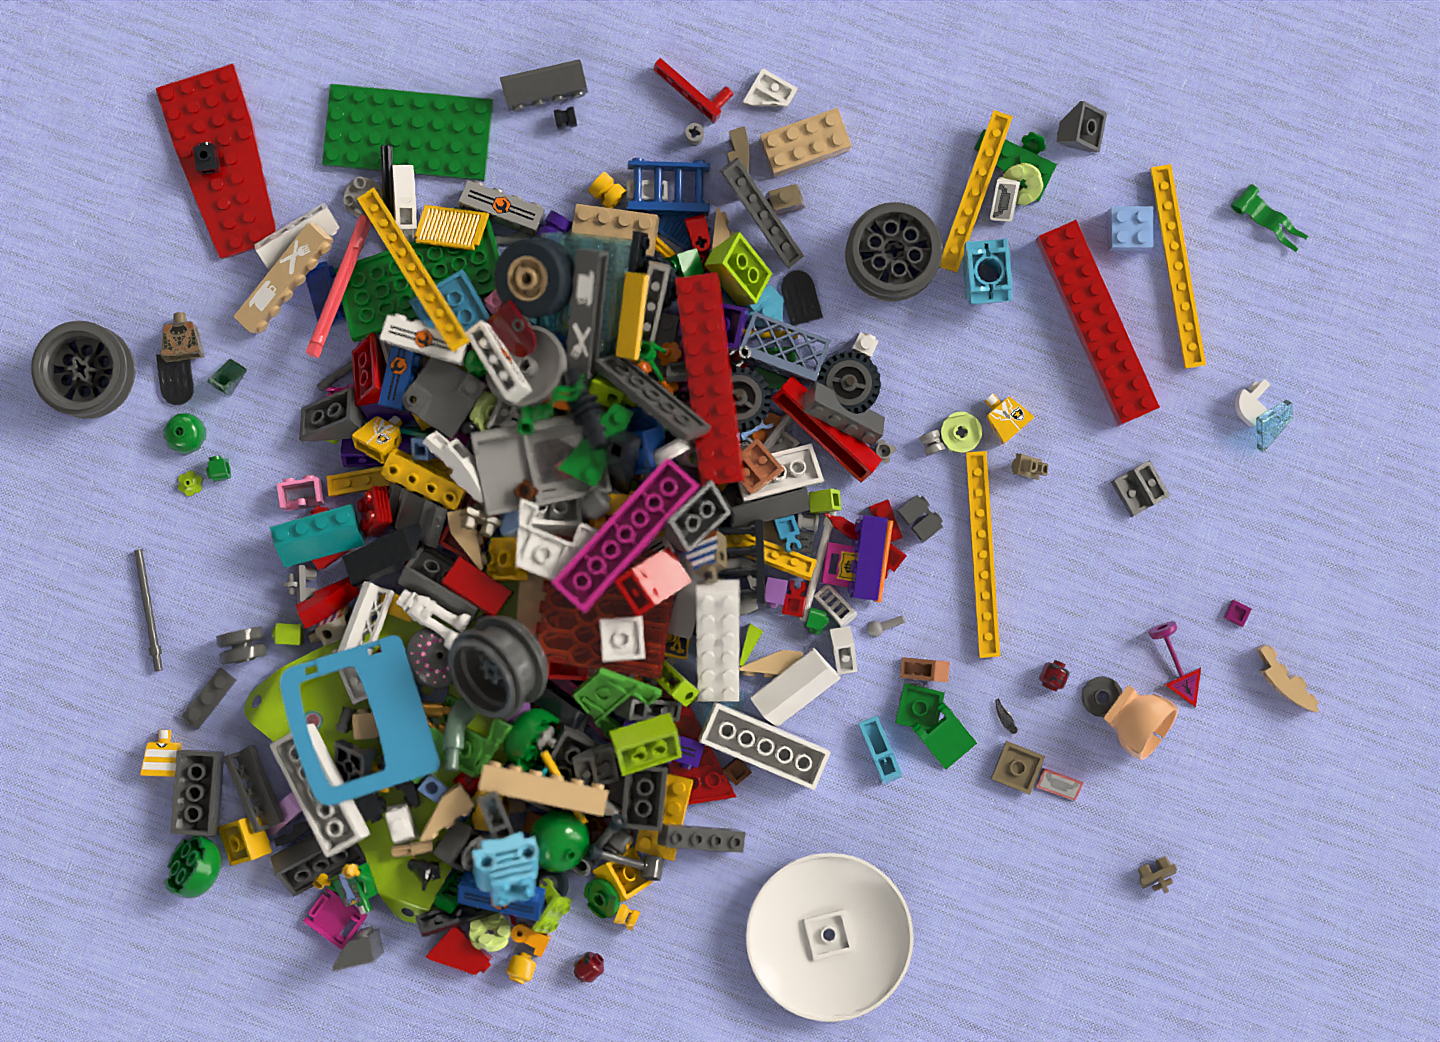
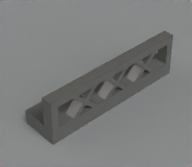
M248 746L240 752L224 756L254 833L272 829L284 822V816L255 746ZM233 759H237L239 768L235 766ZM241 778L246 781L247 787L243 785ZM249 797L254 800L255 806L250 803ZM257 816L261 818L263 826L259 825Z

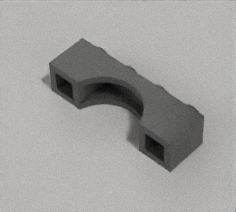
M818 382L805 392L803 411L870 446L883 436L884 416L870 409H867L862 414H854L847 411L838 402L834 390Z

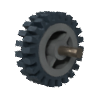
M854 351L837 353L827 359L817 377V382L834 390L838 402L847 411L854 414H860L869 409L876 401L881 387L880 373H878L876 365L872 363L871 359H867L865 355L857 354Z
M741 366L733 369L731 367L739 431L746 432L748 429L752 430L755 426H759L763 419L765 420L770 409L771 392L769 391L768 383L764 381L762 375L759 376L757 374V371H751L748 367H745V369L741 368Z

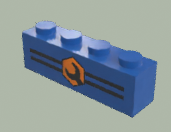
M391 346L378 402L379 405L389 409L409 412L403 404V396L418 377V369L423 361L422 354ZM413 396L409 399L410 403H413Z
M464 871L458 888V903L539 921L544 909L546 889L534 886V897H530L528 900H517L507 905L493 906L490 891H481L476 885L473 872Z

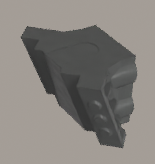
M390 482L388 488L392 516L390 525L399 530L406 526L420 524L419 541L437 549L447 514L446 508L437 501L425 499L418 492L406 490L403 485Z

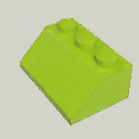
M736 232L715 247L704 264L711 273L716 272L719 275L720 285L738 306L757 304L773 274L740 232Z
M670 713L610 731L622 776L682 757L677 729Z

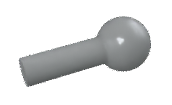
M903 615L882 623L872 621L868 624L867 631L870 636L879 637L884 630L904 624L906 621Z

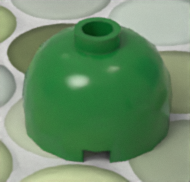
M179 413L172 416L166 422L163 430L167 445L173 451L182 454H191L199 450L206 439V427L203 421L189 413Z

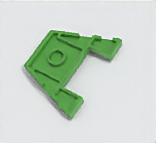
M599 668L574 690L573 697L587 714L590 713L594 718V723L598 728L601 727L604 731V736L610 739V731L621 728V723L608 715L631 695H634L649 706L661 696L662 690Z
M447 695L446 703L452 709L459 699L453 695ZM445 714V722H447L449 714ZM494 719L488 737L466 727L464 750L459 751L458 770L471 777H478L482 771L483 763L487 764L513 726L500 719ZM445 750V752H444L443 755H442V761L445 762V763H446V750Z

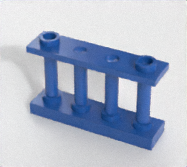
M633 158L632 161L628 160L627 170H634L633 199L627 201V211L655 215H709L710 203L703 201V172H709L710 163H705L704 160H694L693 163L644 161L643 158ZM642 170H654V199H652V202L642 199ZM662 171H675L674 200L672 202H664L662 199ZM683 171L695 172V200L693 203H685L683 200Z

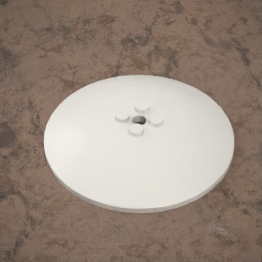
M841 853L808 855L790 862L779 869L769 878L757 894L747 922L746 942L748 957L755 976L763 989L788 1011L816 1021L833 1022L849 1020L862 1016L881 1005L901 983L908 969L913 951L914 938L910 912L896 885L874 865L860 858ZM826 929H832L835 932V936L831 940H826L823 937V932Z

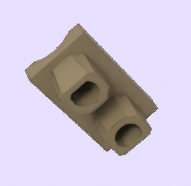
M1016 453V458L1012 462L1013 474L1039 480L1040 475L1047 476L1049 465L1042 463V459Z
M485 502L481 505L474 503L473 509L467 507L466 510L462 509L459 515L463 517L462 528L472 531L475 529L477 522L482 524L479 534L485 537H491L495 529L501 526L502 523L501 519L495 518L492 515L487 516Z
M1166 856L1155 861L1159 868V871L1152 873L1148 864L1138 868L1142 889L1158 882V884L1152 886L1154 892L1162 889L1164 894L1169 892L1167 886L1173 884L1172 878L1164 879L1176 874L1177 868L1175 864L1171 865Z

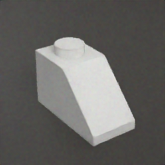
M850 626L830 629L837 674L857 672L855 646Z

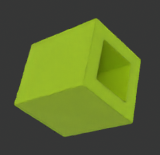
M825 489L808 492L810 513L824 514L825 512L842 511L840 490Z
M276 623V627L272 629V639H275V644L303 645L304 625Z

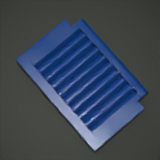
M662 215L659 221L658 234L685 251L692 250L690 236H688L685 218L692 216Z

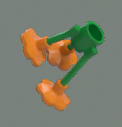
M654 341L650 343L641 342L638 360L632 359L631 361L647 374L653 370L659 379V384L673 395L679 389V385L677 382H667V378L662 377L653 360L656 357V349L659 351L658 357L661 359L663 366H667V363L678 362V359L682 357L679 344L676 342L671 344L666 342L660 347Z

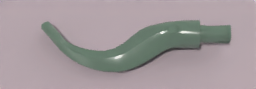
M455 628L453 629V630L456 631L457 633L461 634V632L458 631L457 629H455ZM463 697L453 705L445 727L443 749L446 750L445 770L458 771L459 751L464 750L465 729L478 712Z

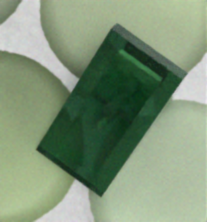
M230 358L208 379L207 383L224 394L231 396L246 374L247 369Z

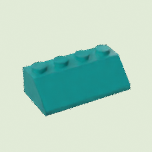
M346 505L269 527L275 549L284 568L365 546L353 505Z

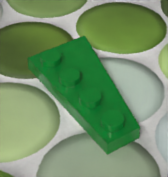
M983 129L974 149L979 152L984 138L985 129ZM1005 139L996 166L1004 174L1010 167L1016 164L1028 163L1035 166L1040 171L1043 182V190L1036 199L1039 202L1057 164ZM1025 179L1019 181V187L1027 188V185L1025 184Z
M616 403L600 419L601 425H605L607 429L605 435L608 443L611 435L626 429L634 413ZM583 439L561 463L558 469L596 487L607 466V447L598 451H591L587 439Z

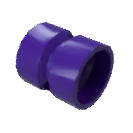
M551 210L545 219L546 225H541L536 236L552 239L561 245L564 240L563 234H568L573 223Z

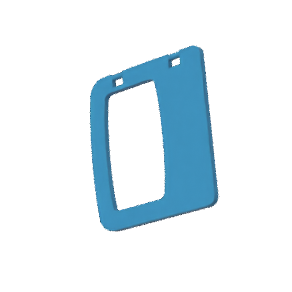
M398 636L385 637L287 669L282 674L280 687L292 737L313 794L322 804L335 805L433 773L439 769V757L402 640ZM380 645L382 652L369 655L368 648ZM317 665L319 672L306 675L305 668ZM347 667H354L363 684L376 721L386 767L381 772L338 786H331L322 770L309 733L301 702L299 685L303 681Z

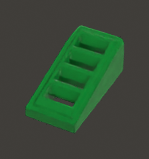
M458 869L454 871L435 895V906L450 914L459 904L457 888H459L460 882L456 879L461 880L463 872Z

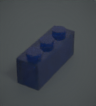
M327 261L318 263L305 276L317 322L336 277L334 266H330ZM341 303L331 327L346 323V316Z

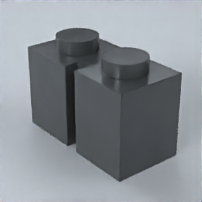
M916 495L897 512L907 525H910L922 514L925 513L927 515L911 528L920 541L924 543L943 527L941 524L943 520L936 512L932 513L929 510L930 504L923 496L919 497Z

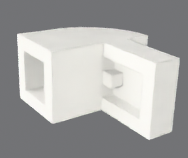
M1265 379L1259 382L1256 380L1248 388L1250 392L1245 388L1240 390L1235 398L1236 413L1250 428L1256 426L1269 411L1257 400L1271 385Z

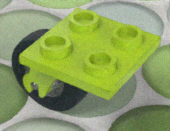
M540 869L534 886L546 889L545 904L548 906L532 930L550 934L557 929L560 918L568 913L573 900L566 896L569 882L564 872L554 873Z

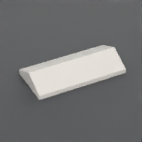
M811 443L772 453L773 457L785 470L756 493L751 495L741 482L737 483L743 501L747 502L822 483L824 479Z
M813 648L752 695L750 699L762 716L778 727L836 683L841 677Z

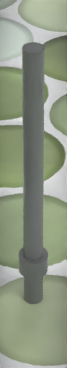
M138 549L134 550L150 642L149 654L153 659L154 671L158 672L163 671L160 655L162 654V649L158 644L143 551Z

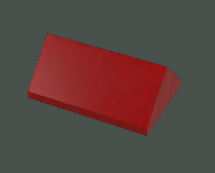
M370 333L367 338L351 351L355 406L378 403L385 376L384 354L380 341L375 333Z
M460 556L441 583L488 616H496L514 594L509 588L494 580L484 571Z

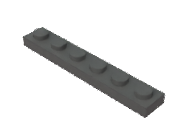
M738 158L733 159L720 172L780 260L789 269L804 257L803 253Z

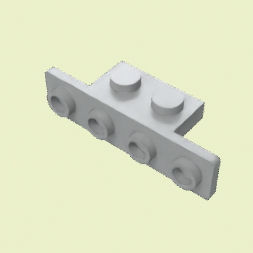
M787 413L783 414L779 425L769 432L767 440L763 444L771 454L801 446L799 441L786 433L795 422Z

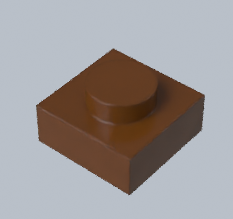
M737 757L722 768L736 786L752 773L747 765Z

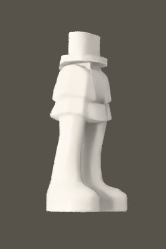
M407 590L403 591L396 603L403 607V611L407 612L414 622L418 621L420 625H424L444 638V646L449 650L459 633L431 618L433 614L461 633L464 632L471 619V616L465 613L460 616L454 615L437 605L436 601L430 600L429 597L417 595L415 592L412 594Z

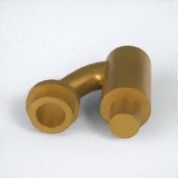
M421 702L428 726L438 729L444 735L446 725L439 723L438 727L429 720V717L442 718V714L450 713L451 706H443V703Z

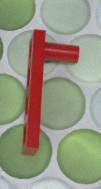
M659 58L654 64L653 71L713 123L720 118L722 112L720 109L734 95L731 89L724 86L710 101L662 58Z

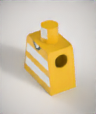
M158 730V741L147 743L141 776L175 777L177 750H182L181 742H171V730Z

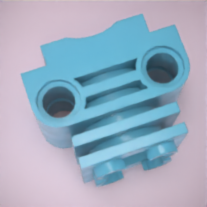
M1007 238L973 242L966 241L964 243V257L962 261L965 296L968 299L969 305L1011 302L1013 300V286ZM981 265L992 267L996 272V281L990 283L981 280L977 273V267Z
M522 832L515 833L503 839L481 841V849L472 851L473 875L476 885L481 891H490L493 906L507 905L512 901H524L534 897L535 879L538 876V847L535 837L524 839Z

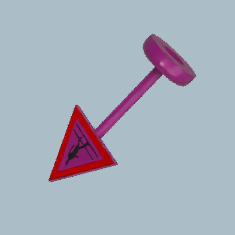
M1175 621L1160 624L1152 628L1148 633L1155 640L1164 638L1180 676L1164 685L1196 707L1201 667L1184 675L1169 639V636L1176 632L1177 624Z

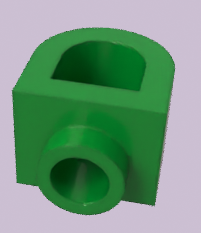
M475 349L470 350L465 355L464 364L471 375L478 378L488 372Z
M221 455L209 458V462H207L208 467H206L209 479L212 478L213 482L231 478L228 458H221Z
M810 607L809 616L804 626L809 628V633L820 635L822 629L827 628L829 616H826V611Z

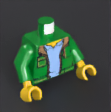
M368 862L359 866L355 864L345 865L341 873L331 877L330 880H328V876L324 873L315 878L313 882L314 887L323 889L326 885L328 889L339 894L346 907L357 904L361 915L373 910L368 899L377 895V889Z

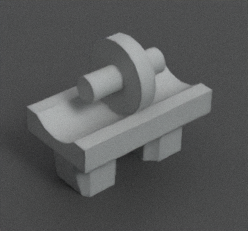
M298 565L296 566V582L294 574H288V582H283V587H289V595L295 594L296 586L297 603L314 597L313 592L317 591V589L306 588V580L316 579V568Z

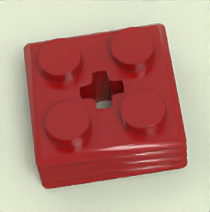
M373 485L368 491H365L364 497L357 502V510L361 512L362 518L360 520V530L364 532L365 537L369 536L370 538L372 536L374 538L376 536L378 538L392 522L386 485L384 487L382 485L380 487Z

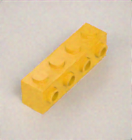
M397 448L389 453L381 475L385 476L386 480L392 483L398 482L404 485L406 490L418 492L429 501H437L448 510H457L467 493L464 488L457 485L450 477L451 474L422 460L412 459V455Z

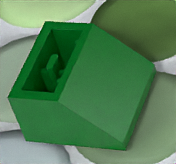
M697 248L663 259L671 263L670 266L675 268L677 271L676 276L679 278L705 274Z

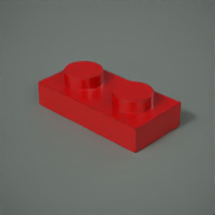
M889 500L869 506L872 516L888 518V520L893 521L890 542L903 538Z

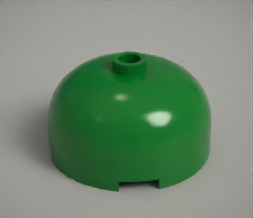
M532 708L520 713L510 722L509 725L513 727L503 741V749L507 759L513 765L521 767L524 772L535 768L534 763L541 758L540 753L549 748L548 745L541 751L537 749V743L542 732L546 731L550 726L553 727L555 732L554 739L558 732L556 726L560 720L548 711L540 708Z
M571 810L551 811L537 820L530 830V838L535 837L538 847V866L549 872L559 873L574 868L585 857L590 845V834L586 824H583Z
M192 835L189 840L183 839L173 852L167 866L170 868L169 877L165 879L167 891L188 899L205 894L213 886L220 872L221 854L218 847L211 840L198 835Z

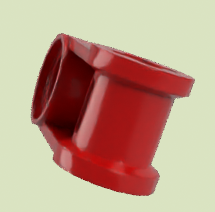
M705 214L685 218L692 248H697L699 255H707L710 252L711 245ZM699 241L703 242L704 248H700Z

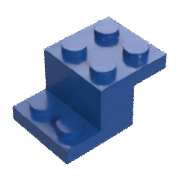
M641 406L636 408L626 407V409L634 413L625 430L642 438L633 474L652 473L656 470L652 450L667 445L663 426L653 416L647 414Z

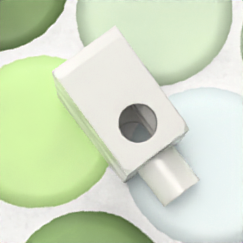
M406 801L388 806L385 816L393 842L403 844L419 839L411 808Z

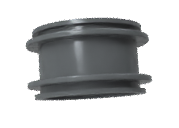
M900 202L879 204L863 213L853 225L845 249L847 270L854 283L867 295L888 302L903 301L922 292L932 281L942 259V240L935 223L922 210L910 204ZM900 222L907 224L903 232L899 231ZM887 225H893L896 229V232L894 234H888L885 231V227ZM877 226L882 234H876L871 229ZM913 232L916 239L913 241L907 240L905 233ZM876 238L880 241V246L873 248L869 241ZM923 241L925 248L915 247L914 244ZM891 248H894V251H898L896 257H893L892 254H887ZM917 252L920 259L912 261L909 258V253ZM861 253H874L873 257L862 260ZM879 258L884 261L885 265L882 268H877L874 266L873 261ZM896 265L902 266L904 273L901 275L895 274L893 267ZM908 265L919 272L915 277H912L907 269ZM885 269L889 272L888 283L880 280Z
M70 321L51 329L40 340L32 357L31 375L36 391L47 405L58 412L73 417L92 419L105 416L115 411L124 403L134 384L135 362L128 345L113 331L89 321ZM75 341L79 352H74L69 344ZM102 343L106 348L100 353L99 348ZM92 346L93 353L86 356V349ZM70 356H73V364L69 366L67 360ZM109 357L110 364L107 367H103V360ZM81 366L87 367L86 369H84V374L80 373V371L82 370ZM55 367H64L65 372L55 373ZM113 370L112 375L107 374V371ZM72 376V384L67 386L66 379ZM104 378H108L109 384L103 388L101 382ZM86 387H89L90 395L84 397L83 391ZM97 388H98V390H99L100 393H101L98 397H97V390H96ZM76 389L72 400L68 399L66 396Z
M488 616L483 618L476 624L474 630L464 631L454 639L449 651L448 667L455 687L472 708L487 717H512L520 711L523 703L535 701L542 695L548 679V665L545 654L533 634L525 626L512 618L504 616Z

